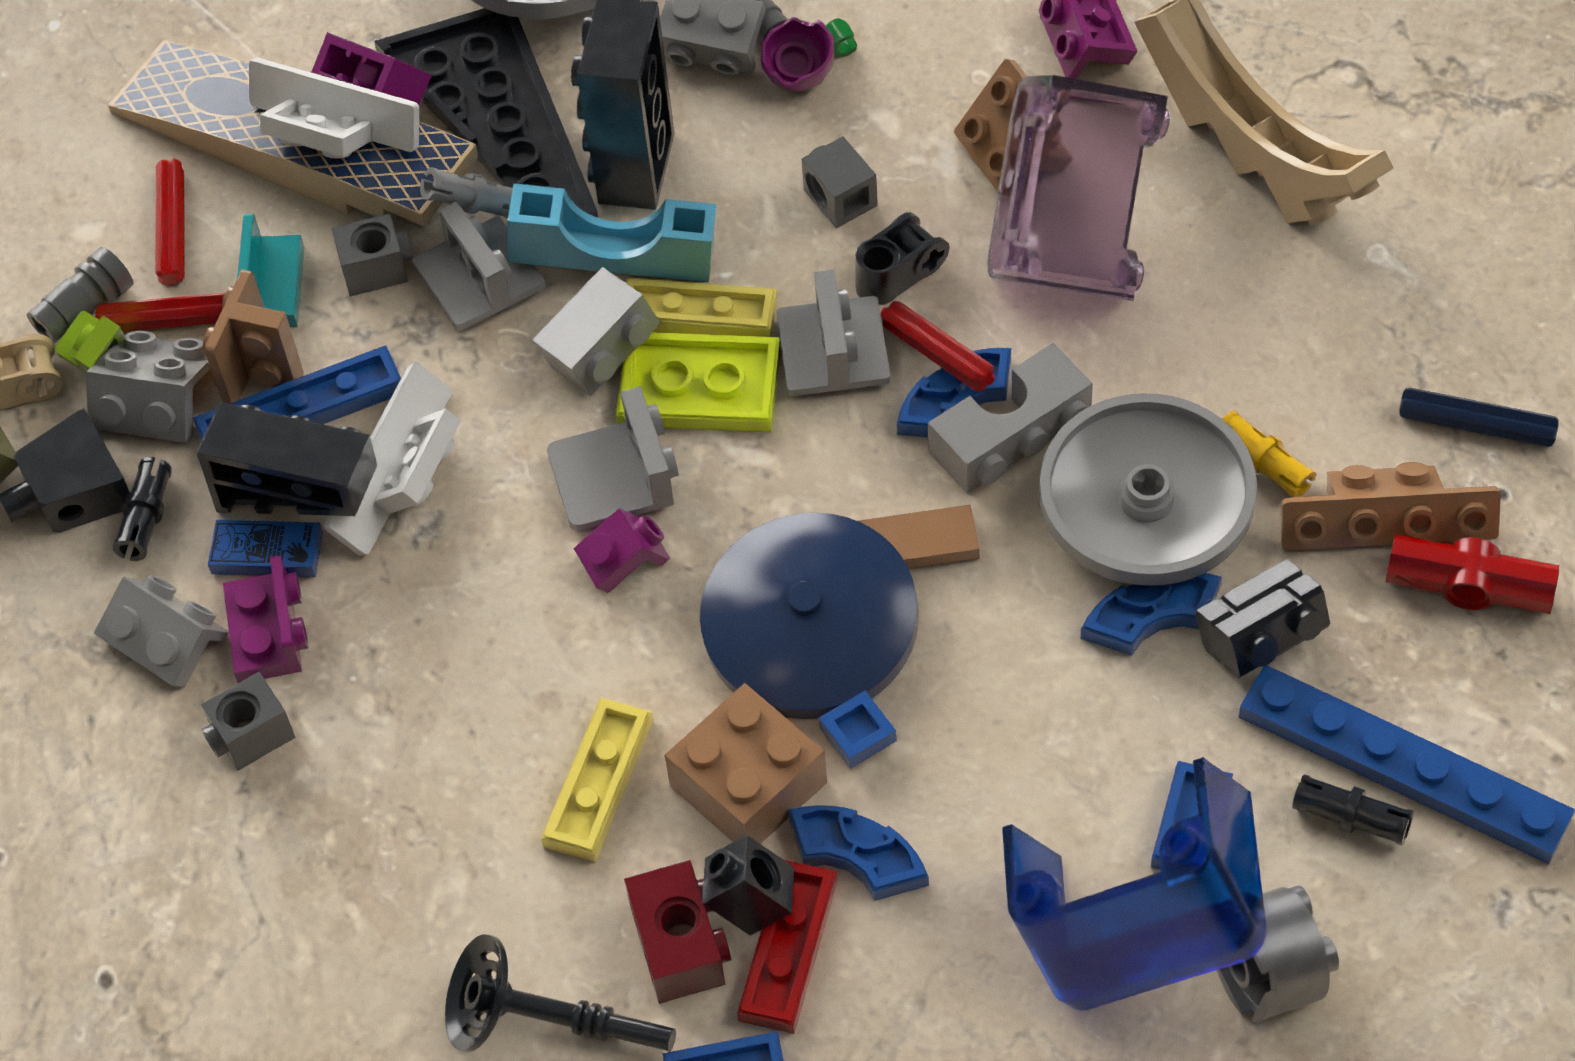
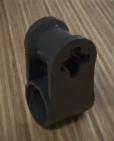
M906 212L898 216L888 227L872 238L862 242L857 248L855 254V288L859 297L876 296L879 305L892 302L898 295L921 279L932 275L941 267L949 254V243L941 237L934 238L920 226V218L914 213Z

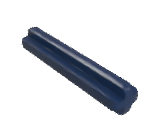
M1411 387L1405 388L1399 407V415L1402 418L1546 447L1553 446L1559 427V419L1556 416Z

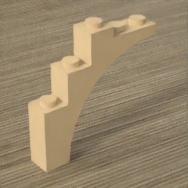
M1170 0L1134 21L1186 125L1190 127L1207 123L1209 129L1213 128L1237 175L1257 171L1259 177L1264 176L1287 223L1308 221L1310 226H1313L1331 218L1338 212L1335 207L1336 204L1349 196L1351 200H1355L1373 192L1380 186L1377 179L1394 169L1385 150H1360L1336 143L1311 130L1281 107L1260 87L1238 61L1214 27L1200 0Z

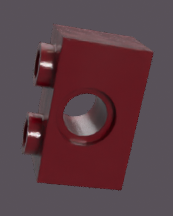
M691 860L624 878L630 908L658 1003H664L726 985L722 963L732 961L723 928L714 930L711 928L707 913L713 911L702 904L704 878L696 879ZM679 924L693 927L690 932L681 936L667 933L672 927Z

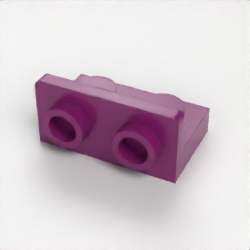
M1116 0L1041 1L1039 7L1040 19L1045 26L1055 55L1066 78L1076 79L1087 61L1129 65L1138 52Z
M281 556L270 557L271 574L223 583L233 670L238 683L257 672H260L264 679L302 672L300 650L308 649L309 645L303 617L295 618L293 606L302 604V594L297 573L287 574Z

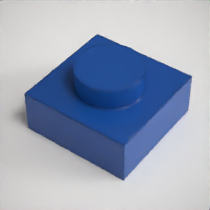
M866 691L819 717L821 731L850 769L897 742L895 728Z

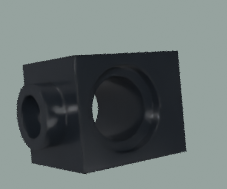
M746 834L705 858L702 904L751 936L792 914L794 867Z

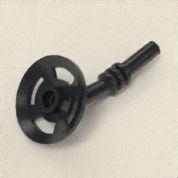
M479 935L466 946L455 965L447 991L445 1004L446 1032L452 1046L461 1051L470 1052L479 1048L490 1036L499 1017L505 1015L506 1012L571 1027L572 1033L575 1035H582L584 1032L585 1037L592 1039L596 1035V1038L603 1042L608 1037L670 1052L676 1040L675 1028L614 1014V1009L610 1006H605L602 1009L600 1004L593 1003L590 1006L589 1002L585 1000H580L578 1004H573L512 989L511 984L508 982V961L505 948L497 937L491 935ZM494 952L499 960H488L486 955ZM493 971L496 972L495 979H493L491 972ZM487 1013L486 1018L482 1021L480 1017ZM472 1027L473 1029L481 1030V1033L478 1036L472 1037L468 1029Z

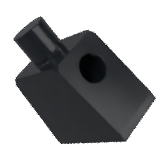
M82 408L16 452L14 458L25 481L1 492L0 502L11 522L41 509L52 531L61 533L120 513L123 498L130 491L85 409Z

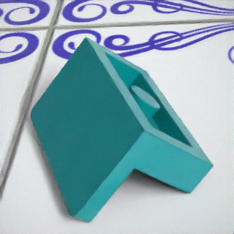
M244 214L237 278L241 270L252 271L264 308L285 312L289 326L298 327L304 259L301 235L261 236L255 214Z

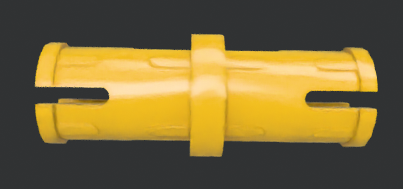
M1236 410L1230 411L1222 418L1233 428L1246 445L1253 460L1256 475H1259L1261 472L1286 491L1290 497H1302L1311 488L1312 484L1306 480L1315 481L1317 473L1283 449V442L1275 435L1266 436L1244 419Z

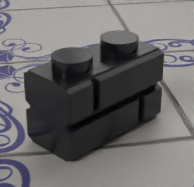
M1288 559L1225 593L1221 598L1209 602L1195 612L1202 644L1206 652L1219 663L1223 662L1224 667L1238 679L1258 667L1269 665L1277 656L1301 642L1314 639L1322 630L1330 625L1325 594L1321 585L1309 575H1303L1302 570Z

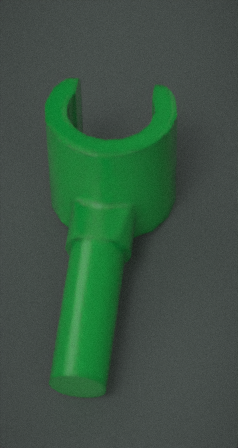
M840 18L830 21L826 27L834 38V54L839 57H845L855 52L857 43L853 38L854 33L849 24Z

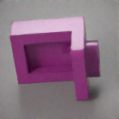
M621 508L617 509L573 548L595 587L607 593L614 589L644 561L649 560L663 566L670 560L668 553L661 543L664 540V534L659 526L646 515L638 517Z

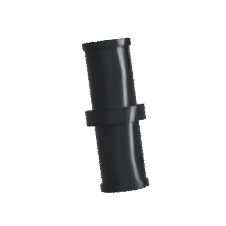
M145 457L139 461L131 493L125 495L121 504V512L124 516L117 538L113 543V551L119 557L125 558L129 542L134 541L130 561H140L146 557L154 525L161 521L164 514L162 499L168 479L172 474V467L165 460L161 459L156 475L151 476L156 457Z
M1306 774L1301 777V782L1297 786L1292 808L1295 810H1302L1340 823V829L1352 833L1354 829H1358L1391 840L1401 846L1405 843L1414 816L1413 810H1406L1367 797L1366 790L1354 786L1349 791L1310 778Z

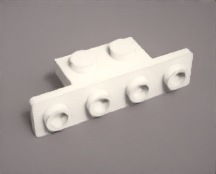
M255 58L249 62V102L253 107L267 110L260 114V133L279 138L285 145L306 146L322 151V154L329 158L348 157L353 151L371 141L412 152L419 147V105L416 102L261 58Z
M417 362L407 367L370 437L377 461V468L356 516H328L324 523V529L359 556L370 553L391 513L411 506L417 507L428 497L433 488L431 478L437 466L449 456L455 444L452 437L461 420L445 408L452 395V390Z

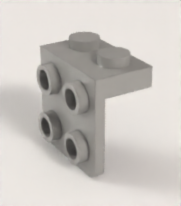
M134 331L126 334L125 340L120 344L116 343L96 364L86 371L87 411L89 418L96 430L186 443L193 436L192 388L211 369L207 357L203 354V341L196 338H182L176 341L156 338L153 333L147 331Z
M641 386L620 392L625 422L550 443L547 448L549 461L570 527L576 531L599 526L619 508L634 515H639L674 505L670 478L679 476L675 456L670 445L661 448L658 436L665 434L657 404L647 406Z

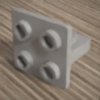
M457 201L439 209L446 241L412 259L415 270L458 331H463L544 290L546 287L545 280L535 265L508 262L507 226L499 216L480 223L475 215L468 218Z
M835 269L814 272L817 303L777 309L788 395L799 396L889 384L890 370L878 298L876 296L849 299L847 289L838 290Z

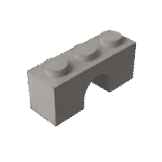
M1052 343L1012 369L1011 399L1019 406V409L1008 414H993L981 408L969 396L928 422L929 453L968 494L981 484L987 485L996 481L1005 472L1006 468L1023 457H1032L1039 453L1046 446L1047 442L1054 438L1071 418L1092 406L1093 383Z

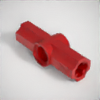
M1395 534L1385 582L1443 593L1444 598L1450 604L1466 610L1485 609L1491 603L1551 614L1560 565L1502 555L1496 545L1480 538H1462L1454 542L1453 545Z

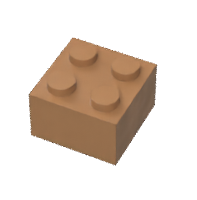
M746 683L738 688L664 755L670 787L732 842L747 834L761 844L788 819L789 809L804 805L827 783L825 750Z

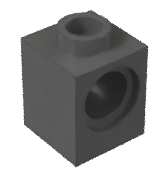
M844 136L827 145L815 148L809 155L801 158L804 191L835 228L878 206L876 174Z
M390 213L331 228L350 297L408 282L403 262L413 259L405 231L395 233Z
M260 672L201 704L209 722L208 726L201 729L203 735L215 755L219 758L227 753L238 771L296 738L286 711ZM253 720L250 724L244 727L235 728L239 723L243 721Z

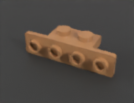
M1405 462L1399 464L1396 468L1372 469L1364 465H1352L1344 468L1342 471L1327 472V496L1284 498L1281 501V544L1285 551L1393 545L1395 534L1434 542H1453L1469 537L1488 540L1496 539L1499 536L1501 494L1496 486L1444 489L1435 466H1427L1418 462Z

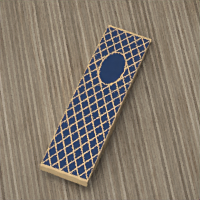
M165 40L162 41L108 105L110 112L346 215H349L354 208L375 217L394 213L424 227L443 204V202L429 201L422 198L420 192L421 180L426 179L434 182L433 178L424 175L425 171L433 167L440 171L464 176L478 158L476 144L420 121L419 147L412 152L371 141L353 151L348 157L329 158L324 156L322 151L313 148L285 145L279 138L260 133V114L267 110L253 107L249 102V62Z

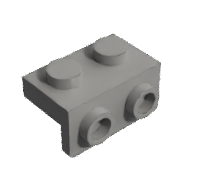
M666 0L660 16L665 57L669 61L682 66H690L693 63L708 65L726 75H737L739 72L753 74L756 67L753 51L766 11L764 3L757 0Z
M147 575L145 580L123 577L94 634L172 686L185 687L209 640L224 642L229 631L214 622L217 615L212 610L193 601L184 603L175 597L174 594L177 589L167 581L153 575Z

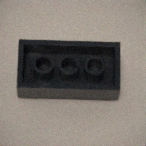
M596 0L592 17L585 16L583 21L582 45L584 48L582 55L574 56L571 68L572 85L579 86L577 117L585 122L582 148L584 152H590L587 173L588 182L595 183L598 204L656 210L675 135L658 2L645 0Z

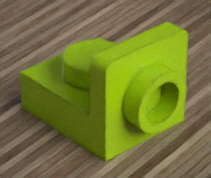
M81 311L56 345L55 351L60 357L86 373L116 343L120 344L125 340V336L121 327L105 316L98 320L88 312Z

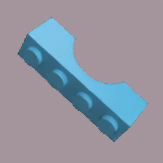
M514 184L507 220V260L511 263L599 271L604 267L611 273L709 282L714 245L716 204L665 199L658 210L645 218L617 222L600 219L584 212L573 203L565 189Z

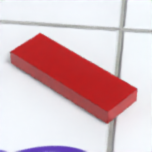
M785 860L794 867L793 912L761 930L737 1011L738 1022L795 1034L838 878L837 871Z

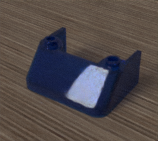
M1204 757L1193 760L1198 814L1176 822L1164 834L1159 848L1161 872L1065 903L1062 856L1013 824L1002 827L1008 912L1054 996L1073 1009L1080 1011L1093 1009L1238 964L1252 958L1262 947L1266 938L1267 926L1251 792Z

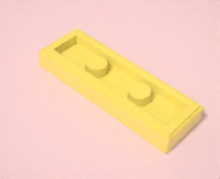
M626 278V284L644 296L661 322L653 330L654 332L772 337L778 301L777 289Z
M604 698L599 699L542 835L543 848L596 863L652 726L653 716L651 711Z

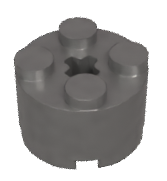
M1297 885L1291 888L1280 887L1218 908L1213 911L1210 917V939L1220 936L1223 953L1213 956L1218 975L1230 1000L1240 1013L1244 1014L1249 1011L1255 1013L1251 1021L1260 1022L1322 1000L1329 990L1330 972L1339 969V957L1336 947L1329 937H1321L1317 924L1312 917L1311 900L1305 889Z

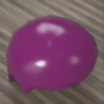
M792 17L782 25L770 30L761 43V68L771 82L781 89L794 92L806 91L820 85L833 67L834 38L820 20L806 22L797 17Z

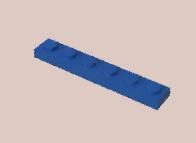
M1268 665L1262 668L1240 705L1239 718L1547 864L1551 862L1575 813V809Z

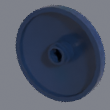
M799 513L776 518L743 535L728 548L714 566L705 585L700 607V625L703 642L711 664L724 684L734 693L746 683L784 717L794 719H817L863 691H866L871 698L880 694L890 685L906 664L916 640L919 621L918 601L913 578L900 553L885 537L871 527L851 518L829 513Z

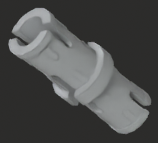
M433 167L425 171L424 175L433 178L434 182L426 179L421 180L420 192L423 199L448 204L457 201L464 213L476 214L482 211L504 216L508 219L513 187L486 182L482 178L483 176L475 173L461 176L440 171Z

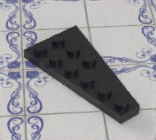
M483 8L374 41L376 51L394 57L432 75L422 101L455 136L476 144L477 159L501 185L513 187L514 184L565 189L576 206L598 218L596 206L519 17L503 15Z

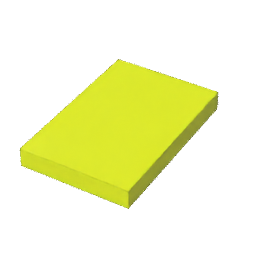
M651 332L648 339L640 344L623 362L616 409L617 424L625 422L620 392L641 386L647 406L657 404L664 428L772 432L781 351L780 337Z

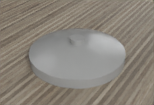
M1147 393L1129 394L1110 398L1086 408L1071 418L1058 431L1047 448L1041 466L1040 505L1043 518L1055 541L1072 559L1098 575L1122 583L1148 586L1167 585L1189 580L1208 572L1222 563L1236 550L1249 530L1253 519L1257 495V478L1253 460L1242 439L1231 426L1210 410L1174 396Z

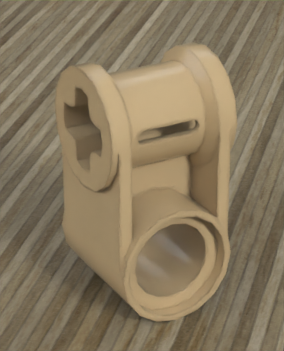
M34 333L0 343V411L31 402L46 401L55 397L62 390L63 380L61 374L54 369L52 358L55 354V348L49 337ZM29 349H32V350H33V353H34V357H33V358H29V354H28V350H29ZM37 378H42L43 385L41 387L38 386Z

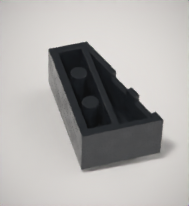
M223 402L219 403L196 452L215 510L218 513H230L233 505L238 504L255 505L254 510L257 514H272L275 506H297L295 510L299 515L356 516L377 468V461L369 434L362 433L348 426L337 428L314 423L302 416L294 415L287 417L264 412L252 405L237 406Z

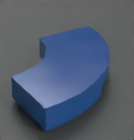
M987 348L973 351L994 367L995 381L992 385H987L983 392L974 391L943 368L935 371L927 378L923 376L911 389L903 402L897 420V435L928 437V422L969 396L978 405L986 402L1006 401L1012 348Z
M1204 573L1189 580L1167 585L1148 586L1132 584L1127 587L1122 585L1104 597L1094 607L1081 628L1080 639L1132 656L1143 640L1160 630L1176 627L1199 629L1195 612L1216 599L1221 587L1222 577Z
M815 805L788 810L789 822L803 864L811 866L828 865L848 871L865 884L874 901L929 886V876L918 854L908 841L889 825L884 827L871 819L858 815L857 810L845 807Z

